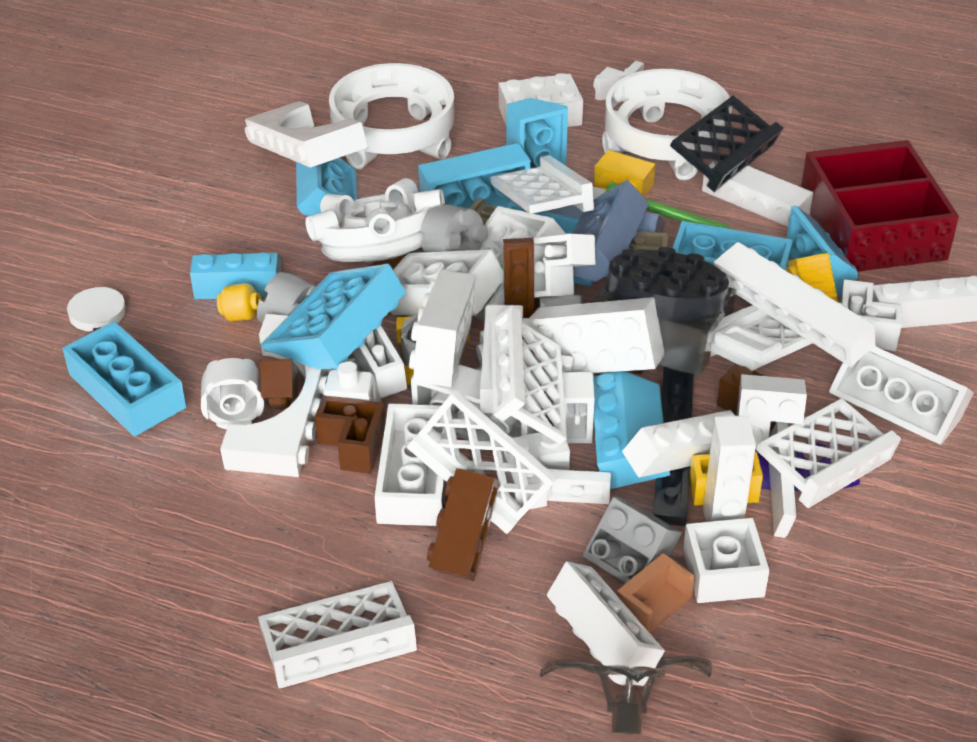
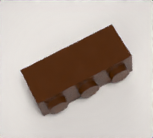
M458 468L455 470L454 477H449L445 489V494L448 496L445 509H440L437 516L436 527L439 528L436 542L432 541L427 552L430 568L437 572L472 581L475 580L501 485L495 477Z

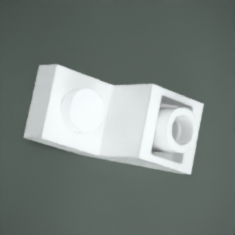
M634 61L624 72L606 67L595 77L593 84L595 99H606L608 91L617 81L633 73L643 71L644 63Z

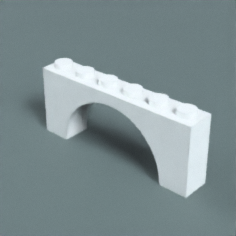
M300 101L245 119L247 125L245 127V134L251 143L310 168L368 148L362 122L350 118L314 127L309 104Z
M265 315L259 333L260 344L288 317L287 315ZM261 346L263 356H270L280 360L288 359L264 350ZM293 360L298 371L305 379L300 395L287 409L270 419L254 424L228 425L220 448L224 468L227 470L299 477L302 464L306 465L308 463L309 440L313 441L316 434L315 415L324 394L329 371L334 369H315Z

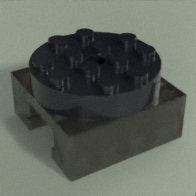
M660 247L658 250L637 251L625 249L622 251V254L617 255L610 261L606 285L590 303L654 297L665 356L658 365L701 376L710 360L713 333L722 318L732 314L737 289L729 288V280L726 273L711 263L704 261V257L700 254L690 253L685 255L676 253V250L670 247Z

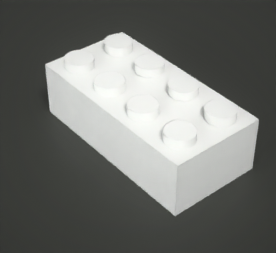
M492 250L408 253L393 269L406 294L398 301L399 305L391 311V314L411 316L419 313L420 307H423L425 294L429 293L431 280H436L441 269L476 275L472 316L482 311L488 299L498 291L499 286L503 282V270Z
M440 269L436 280H431L429 293L425 294L423 307L419 309L418 321L414 322L411 339L416 341L415 350L411 352L409 368L414 369V382L446 387L452 386L471 329L476 275Z
M654 297L540 307L529 318V327L560 345L561 355L574 357L573 372L602 373L655 369L665 356Z
M458 365L451 387L414 382V375L411 378L412 405L442 406L456 390L480 410V370ZM532 396V397L534 398V400L536 401V403L538 404V406L540 407V409L542 410V407H541V405L539 404V402L537 401V399L535 398V396ZM453 403L451 405L452 419L465 420L464 412ZM526 405L522 406L523 409L530 412ZM483 413L510 437L539 433V431L513 416H509L506 420L501 421L494 417L493 413ZM454 427L456 437L469 440L467 428ZM475 428L478 441L491 442L490 435L484 429Z
M388 404L375 491L377 524L436 526L438 513L445 506L447 482L411 452L407 446L441 406ZM432 427L443 438L448 439L446 427Z

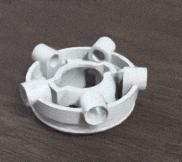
M404 178L389 186L385 194L353 200L348 195L327 194L321 200L320 210L322 213L306 217L305 223L310 238L313 241L318 240L322 243V253L331 260L340 262L382 261L407 254V252L421 248V242H425L424 233H421L422 222L429 210L435 206L445 204V199L441 189L418 192L416 184L412 180Z

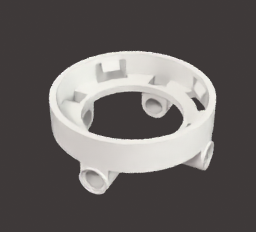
M378 64L353 71L340 79L332 88L329 95L331 124L351 118L362 122L363 125L368 117V102L384 97L407 98L408 110L417 120H423L431 113L429 121L408 128L375 129L363 126L368 148L346 155L347 161L355 169L360 170L364 168L378 154H400L420 150L441 160L445 159L451 149L449 131L454 123V92L450 83L435 71L411 64Z
M651 69L628 75L617 81L610 88L606 96L605 132L602 135L604 152L606 153L607 150L617 153L631 152L646 158L668 160L669 165L679 180H689L695 176L697 169L670 147L672 140L679 135L669 136L644 132L630 126L628 118L632 112L639 109L645 121L656 122L663 116L665 102L688 106L700 113L702 119L729 99L730 96L715 81L689 71ZM624 102L618 111L613 110L618 103ZM732 106L728 108L729 114L732 113ZM713 119L714 125L725 126L724 120ZM698 132L700 137L710 138L709 132ZM716 133V138L726 140L727 134ZM682 143L686 148L695 150L694 143ZM700 144L701 151L712 152V146Z

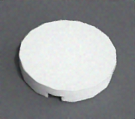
M94 287L76 294L69 301L67 312L70 323L76 328L84 331H93V328H102L113 321L118 324L125 316L126 305L123 295L117 290L108 287Z

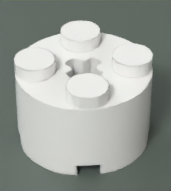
M226 358L210 362L201 380V410L203 415L207 419L210 418L216 422V426L222 429H227L228 425L252 424V420L257 416L259 417L264 408V400L261 398L260 371L257 369L256 364L250 359Z

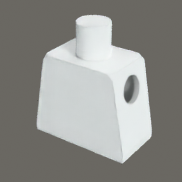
M350 361L342 362L339 364L338 370L329 371L324 395L382 402L374 375L370 372L357 371L355 363Z

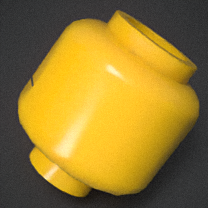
M249 283L227 285L217 296V308L220 315H224L225 319L230 322L251 320L257 315V307L259 301H262V297Z

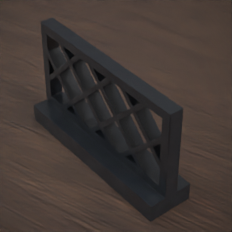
M733 95L672 140L670 147L709 179L706 186L713 192H716L771 148L784 128L777 122L770 126ZM732 106L740 115L729 114L728 108ZM713 119L724 120L725 126L714 125ZM731 122L741 123L742 129L733 128ZM748 124L755 125L760 131L749 130ZM698 130L709 132L710 138L700 137ZM716 133L727 134V140L717 139ZM733 135L744 137L745 143L735 142ZM682 143H694L695 150L686 148ZM700 144L712 146V152L701 151ZM718 147L729 148L730 155L719 153ZM703 159L714 160L715 166L711 169L703 162Z

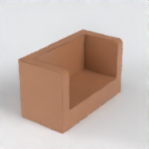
M663 553L619 588L617 596L646 630L651 633L692 598L694 575Z

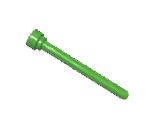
M610 182L606 192L619 184ZM645 198L649 203L646 209L648 211L679 221L730 229L726 224Z

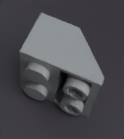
M613 497L582 556L624 583H627L661 554L664 553L670 557L683 532L633 502Z

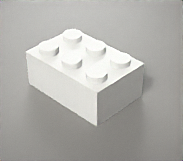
M559 73L555 76H536L531 79H513L499 83V110L505 124L508 103L533 98L566 105L568 107V127L582 125L583 99L571 74Z

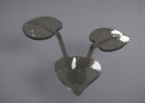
M674 656L661 657L655 668L649 666H634L630 668L626 665L604 666L581 660L559 659L547 662L540 671V677L552 671L567 668H581L599 675L607 701V712H612L611 733L641 734L642 714H646V704L655 677H665L666 671L660 668L671 665L683 666L701 671L710 677L712 663L702 657ZM607 675L626 676L625 695H616V702L613 700ZM649 677L639 703V696L632 695L633 680L638 683L643 678Z

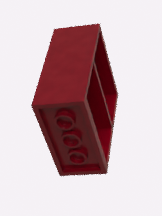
M908 140L806 152L801 187L813 192L810 215L830 235L832 241L842 250L848 261L855 266L857 272L949 259L959 215Z

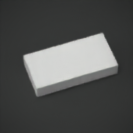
M733 324L715 333L716 344L760 364L780 355L782 352L781 343L738 324Z

